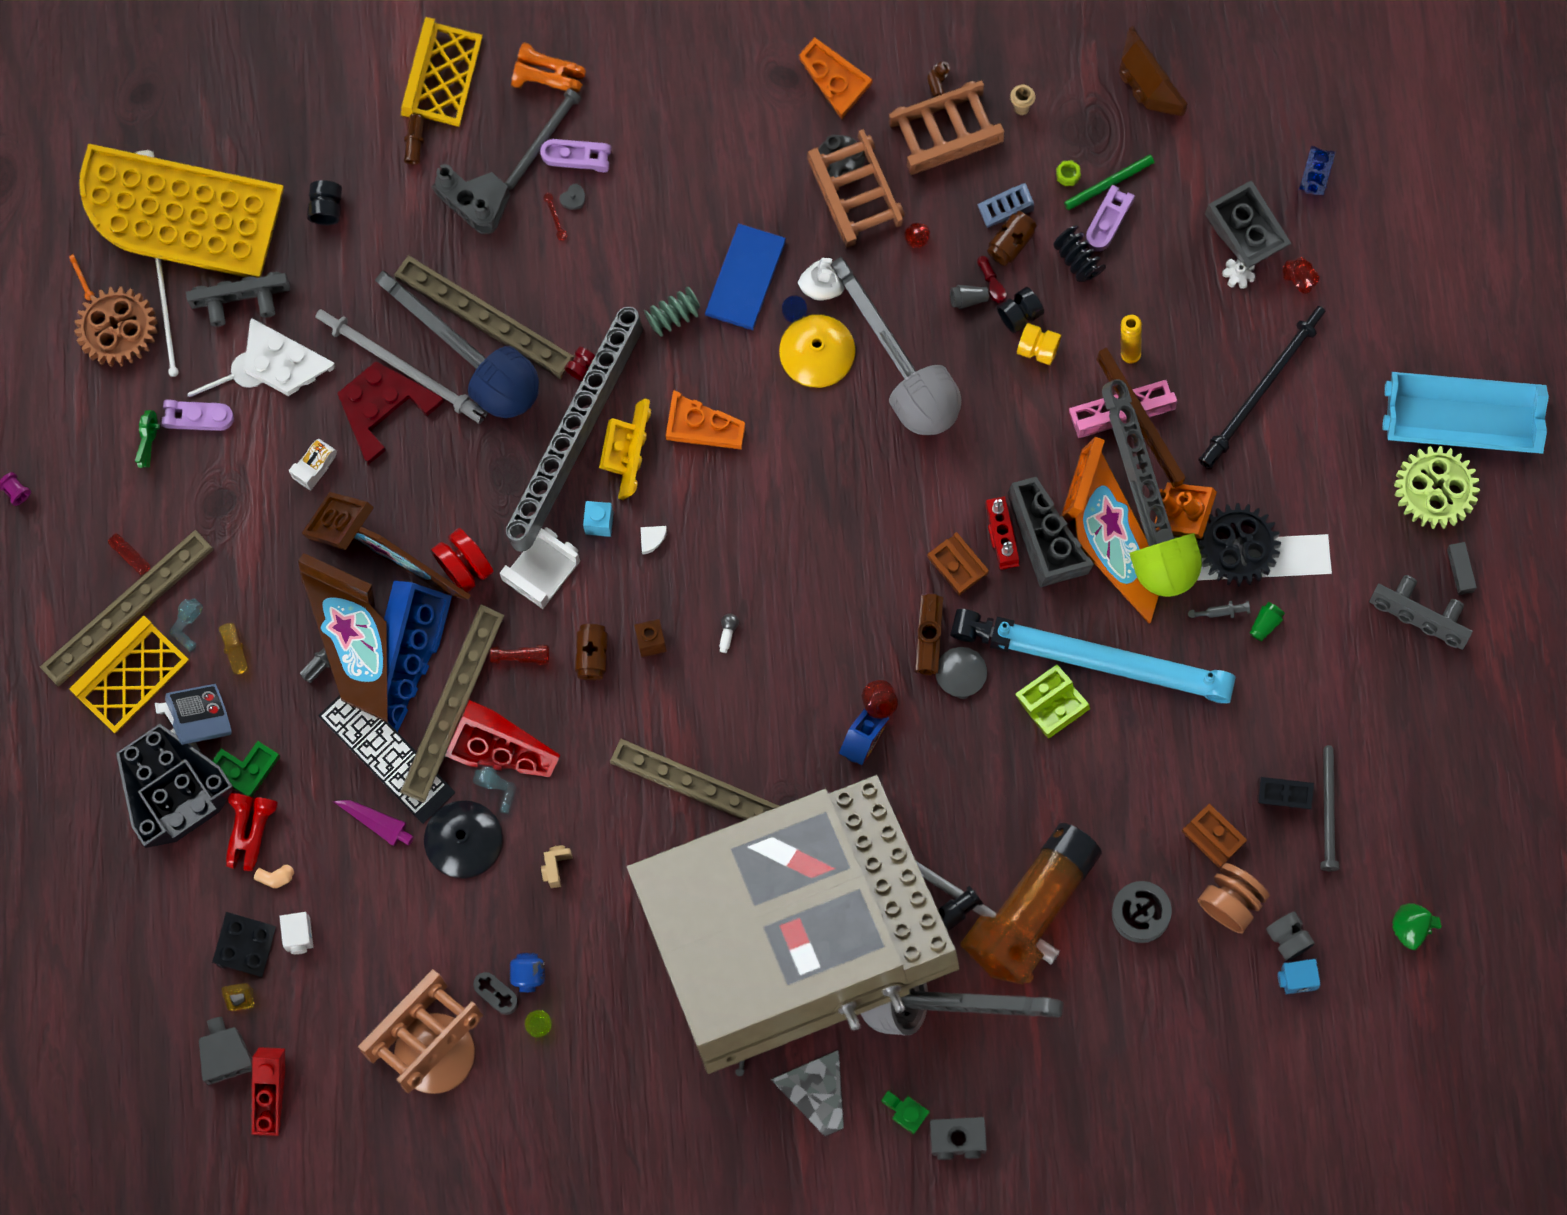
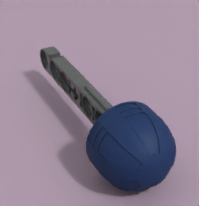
M381 271L375 281L476 368L468 386V395L491 415L501 418L521 415L531 408L538 396L539 378L536 369L528 359L512 346L501 347L485 358L385 271Z

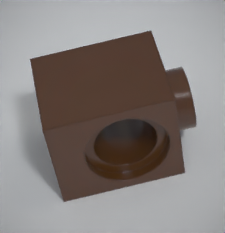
M659 619L634 624L641 657L667 652Z

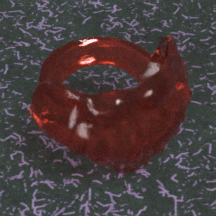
M1299 257L1296 260H1288L1282 268L1283 278L1286 281L1292 280L1295 287L1303 294L1310 293L1312 287H1315L1320 280V276L1312 264L1303 257ZM1297 280H1303L1305 289L1299 285Z

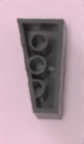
M1032 477L1012 483L1007 495L1039 586L1044 587L1089 574L1094 563L1090 557L1086 556L1081 548L1082 545L1068 529L1067 522L1055 509L1053 501L1038 478Z

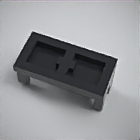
M1259 777L1258 803L1303 809L1312 808L1314 783Z

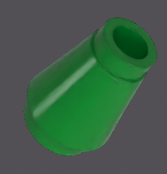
M1267 602L1265 606L1262 605L1249 634L1262 642L1283 621L1282 617L1285 612L1271 602Z

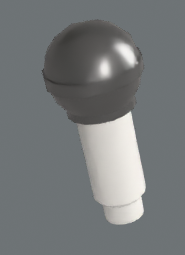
M726 614L721 619L723 632L719 652L727 653V650L730 648L733 631L739 625V619L734 614Z

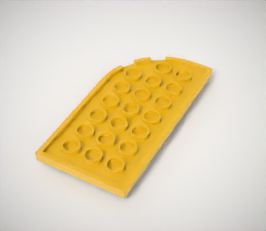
M88 144L79 184L82 203L89 220L104 238L119 248L140 255L243 277L253 276L256 278H260L262 275L284 192L283 185Z

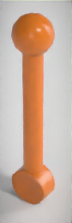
M72 254L69 258L85 291V299L90 301V296H94V293L89 290L74 254Z

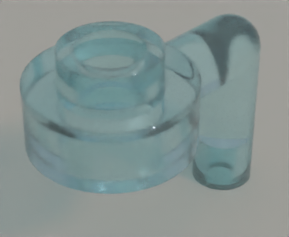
M195 598L191 600L186 599L179 605L177 609L178 619L169 631L170 635L189 652L193 651L197 644L182 630L186 625L192 623L203 610V605Z
M482 767L481 770H476L473 783L484 788L503 790L504 795L499 811L509 814L516 785L501 779L496 774L497 771L495 769Z

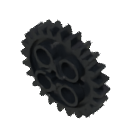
M1237 503L1235 510H1232L1226 504L1224 513L1217 508L1215 511L1216 517L1211 514L1209 515V523L1206 524L1202 541L1197 543L1199 549H1203L1200 551L1201 558H1206L1202 562V567H1211L1209 575L1217 572L1218 582L1223 577H1226L1227 585H1230L1232 580H1236L1238 587L1241 586L1242 580H1246L1247 584L1251 585L1252 577L1257 581H1261V572L1269 575L1270 569L1268 566L1275 567L1277 562L1273 558H1279L1280 552L1275 549L1281 546V542L1275 539L1279 537L1280 533L1279 531H1271L1275 526V522L1266 523L1268 514L1262 517L1258 516L1260 508L1250 512V504H1247L1245 510H1241L1240 504ZM1231 524L1235 525L1238 543L1240 545L1243 544L1241 553L1245 562L1247 563L1246 566H1244L1241 562L1239 546L1234 545L1236 536L1232 527L1230 526ZM1248 525L1254 532L1246 534L1241 530V527ZM1225 532L1229 538L1227 540H1220L1217 538L1216 533ZM1256 549L1261 553V556L1258 558L1251 557L1248 551ZM1233 556L1236 563L1227 564L1223 557Z

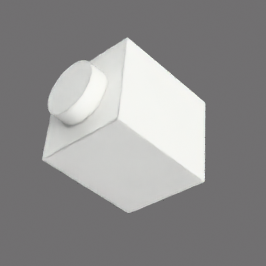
M306 912L280 916L282 942L287 952L303 954L307 952V949L314 948L310 916Z

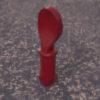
M979 256L977 264L985 276V281L989 282L988 292L990 297L998 303L1005 301L1007 295L1005 288L997 281V275L994 273L986 256Z

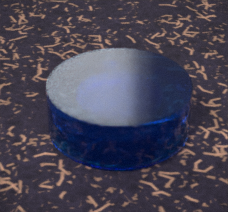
M799 296L786 298L782 304L784 318L790 322H795L806 317V301Z

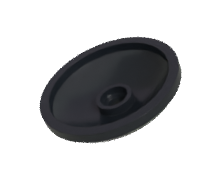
M466 800L455 801L441 807L430 818L424 833V848L433 866L441 873L459 879L472 878L486 872L498 859L503 844L502 829L496 816L482 804ZM465 832L466 836L464 839H457V834Z

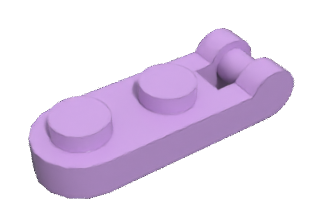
M550 139L545 141L540 149L542 160L550 166L594 169L598 172H607L609 170V162L607 161L608 156L611 154V146L609 144ZM591 153L598 154V159H592Z
M1111 186L1087 230L1086 240L1090 242L1088 245L1090 249L1094 248L1095 251L1107 249L1128 209L1131 207L1135 195L1129 192L1125 194L1120 192L1118 187ZM1116 200L1122 204L1121 206H1117L1112 202Z
M164 400L163 403L165 417H162L161 426L164 428L221 431L230 428L234 421V414L226 404L178 402L175 400ZM175 412H182V419L175 418Z

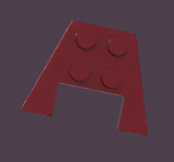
M377 361L337 393L368 465L386 451L385 447L370 431L404 402L411 399L426 416L444 403L443 398Z

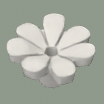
M1238 258L1237 262L1229 259L1226 262L1228 268L1222 271L1223 277H1230L1227 282L1229 287H1235L1238 283L1239 287L1243 289L1247 287V281L1253 282L1255 280V274L1251 272L1255 269V266L1247 269Z

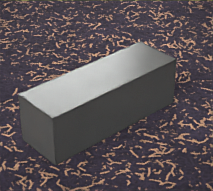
M1461 542L1449 545L1447 552L1458 595L1474 592L1477 587L1466 543Z

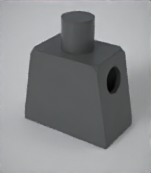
M223 1017L208 1020L207 1024L210 1035L199 1038L203 1081L210 1085L251 1072L252 1057L239 1030L235 1027L226 1029Z

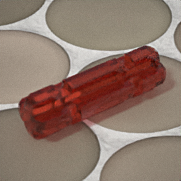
M115 533L109 538L108 544L115 551L117 550L118 554L140 575H144L150 569L149 563L125 542L119 534Z

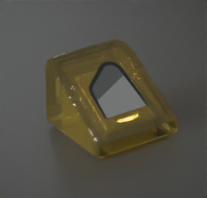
M247 983L224 986L222 988V994L229 1011L254 1007L253 989Z

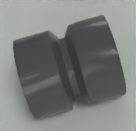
M1295 911L1278 919L1266 928L1273 942H1279L1278 950L1285 961L1299 956L1315 945L1309 932L1301 929L1303 923Z

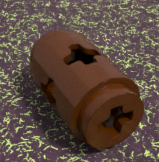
M1021 211L1012 214L988 244L987 253L1001 265L1007 266L1009 262L1012 263L1035 234L1036 223Z
M583 624L580 625L579 631H577L575 671L579 679H603V673L606 672L607 656L605 653L607 651L608 633L605 632V626ZM590 648H595L596 652H593L592 656H587Z

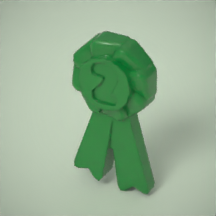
M145 410L144 415H141L139 421V432L142 439L135 458L138 468H150L152 441L156 437L157 429L160 428L157 414L153 410Z

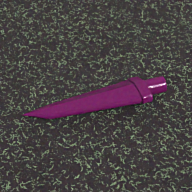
M352 800L333 801L385 839L390 845L395 846L398 840L407 845L412 843L414 836L404 831L407 824L404 821L390 817Z

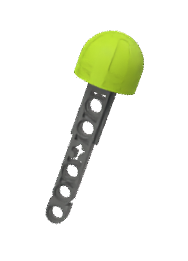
M1116 379L1103 386L1102 395L1106 408L1110 409L1109 418L1149 545V547L1130 552L1129 554L1138 580L1148 591L1159 596H1176L1189 590L1197 581L1202 567L1201 553L1194 533L1174 539L1135 409L1130 404L1132 400L1128 387L1124 381ZM1112 386H1115L1119 391L1118 399L1112 394ZM1120 411H1123L1126 414V423H1123L1120 420ZM1128 435L1134 440V448H1131L1127 443ZM1143 485L1149 489V498H1146L1142 492ZM1151 510L1157 515L1156 523L1150 518Z

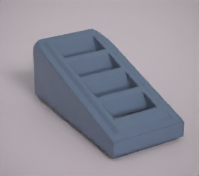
M1026 183L979 203L978 208L988 228L1007 221L1017 211L1025 214L1033 212L1034 202ZM1020 196L1022 197V199H1023V201H1024V203L1021 204V205H1020V202H1019V200H1018V198H1017V197H1020ZM1009 200L1013 202L1014 208L1012 209L1009 206ZM1002 203L1005 210L1004 213H1001L998 204ZM989 207H992L996 216L993 218L988 210Z

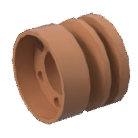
M1224 863L1220 869L1221 874H1216L1214 877V881L1220 888L1208 885L1199 897L1198 903L1219 923L1232 931L1243 934L1254 918L1247 908L1259 911L1262 907L1261 903H1265L1270 895L1252 875L1232 864Z

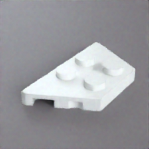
M251 319L244 368L248 375L290 396L298 391L301 386L314 382L316 380L315 377L327 370L329 372L334 370V362L262 323Z

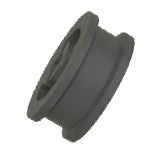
M1136 881L1123 887L1116 895L1112 907V920L1115 928L1124 938L1136 943H1147L1159 938L1167 929L1172 914L1171 902L1165 891L1156 884L1147 881ZM1136 895L1150 896L1160 907L1161 919L1159 920L1153 919V905L1148 908L1146 917L1139 915L1135 918V925L1147 926L1148 929H1135L1123 917L1122 906L1124 904L1130 905V919L1136 915L1137 907L1142 910L1148 906V899L1136 898Z

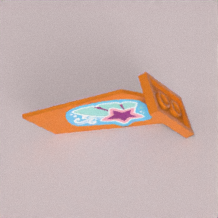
M1094 437L1081 450L1061 516L1068 523L1075 518L1077 539L1082 545V550L1150 624L1159 595L1148 591L1140 583L1129 554L1130 552L1149 547L1101 452L1105 440Z

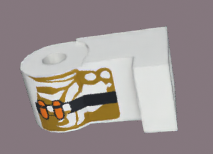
M317 439L309 447L297 464L294 463L288 471L295 481L311 491L329 468V465L336 456L337 450L321 439Z

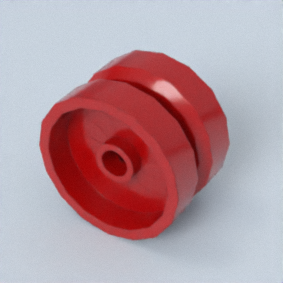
M458 528L448 536L449 542L455 551L443 542H439L430 551L451 581L468 593L476 586L475 580L469 571L482 580L486 579L494 571L478 545L461 528Z

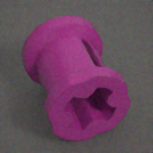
M10 472L0 479V490L4 491L11 498L10 502L13 506L20 505L30 496L31 490L28 487H24L17 480L15 473Z

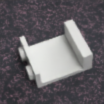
M547 527L545 529L541 528L532 547L527 551H523L511 568L505 565L500 572L502 581L542 609H544L580 563L577 548L569 542L563 544L557 539V534Z

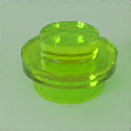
M541 1010L529 1013L525 1019V1028L533 1037L545 1036L549 1033L552 1026L550 1016Z

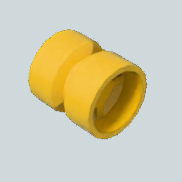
M1027 323L1017 348V354L1028 358L1035 355L1037 361L1051 365L1062 335L1050 330L1042 333L1041 327Z

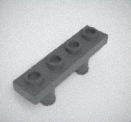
M271 272L265 277L256 278L250 276L243 278L239 282L223 281L218 283L217 286L212 287L197 286L191 291H186V296L192 309L208 306L210 324L213 327H218L226 324L223 303L257 297L261 317H271L275 315L272 294L291 290L285 273Z
M1404 575L1396 591L1378 583L1369 601L1378 610L1397 616L1400 621L1420 628L1427 635L1436 636L1444 640L1451 647L1464 649L1473 631L1456 623L1464 608L1462 602L1451 599L1443 615H1440L1409 599L1417 584L1415 578Z

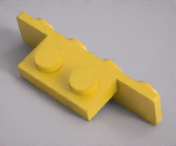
M646 398L636 404L632 424L614 418L608 420L599 468L622 475L618 499L621 500L632 496L637 488L638 482L635 478L637 470L642 463V456H640L641 447L644 445L647 436L646 432H644L645 425L651 415V409L649 408L650 400Z

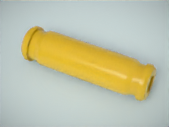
M1127 315L1121 321V357L1126 363H1136L1141 358L1142 323L1136 315Z

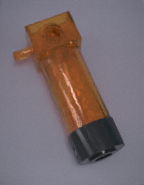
M1059 823L1040 850V854L995 917L980 915L960 943L961 947L991 978L1018 984L1032 982L1034 979L1032 972L1044 956L1036 945L1080 882L1086 878L1102 855L1099 845L1082 830L1070 824Z

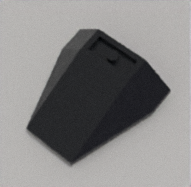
M158 724L116 753L131 827L145 848L177 842L220 813L234 789L223 770L217 764L189 744L181 745L178 736L161 724Z

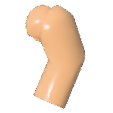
M283 865L281 868L270 873L258 868L254 875V880L271 888H279L292 880L294 869L290 865Z

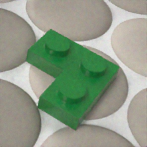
M257 741L243 762L222 748L213 759V762L223 770L235 790L243 795L253 797L281 756Z

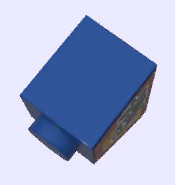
M866 706L849 728L839 754L845 756L851 762L863 765L872 753L889 721V717Z

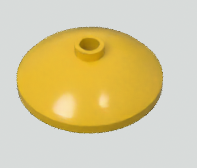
M809 315L800 318L792 323L782 336L779 348L781 364L786 373L801 385L814 388L833 385L847 375L854 363V339L843 323L830 316ZM815 342L822 344L819 348L813 347Z

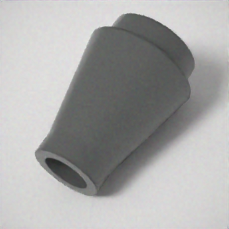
M957 284L956 287H951L950 289L951 305L953 308L958 307L959 310L978 303L988 302L989 299L987 287Z

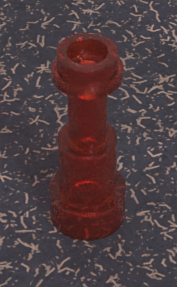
M539 644L537 647H519V650H500L499 646L491 647L490 662L499 664L500 660H519V663L548 665L549 646L548 644Z

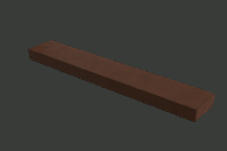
M1107 347L1100 350L1097 355V362L1109 382L1120 379L1127 385L1132 400L1130 404L1135 409L1143 438L1170 483L1175 488L1182 485L1186 477ZM1112 386L1119 397L1118 389L1115 386Z

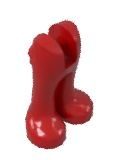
M231 793L228 802L235 810V821L228 843L226 866L232 869L236 868L240 849L246 850L244 871H252L259 855L266 821L276 811L278 802L256 797L254 801L252 797ZM254 804L252 827L249 837L245 839L247 823Z

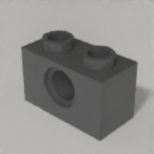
M984 1117L930 1120L932 1156H937L938 1160L954 1159V1155L962 1154L965 1155L966 1159L981 1158V1153H986ZM954 1133H961L965 1136L966 1142L961 1146H956L951 1142L950 1137Z

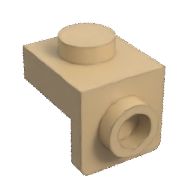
M554 846L549 848V852H544L546 865L541 866L543 881H548L550 888L561 887L557 861L572 859L570 848Z

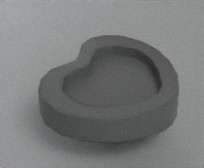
M572 184L567 192L560 195V203L567 209H581L585 203L583 188L578 184Z

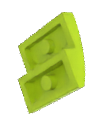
M1057 664L1015 694L1024 709L1048 739L1090 710L1088 702L1074 688L1073 682Z

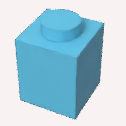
M586 501L583 522L586 535L611 537L614 514L612 503Z

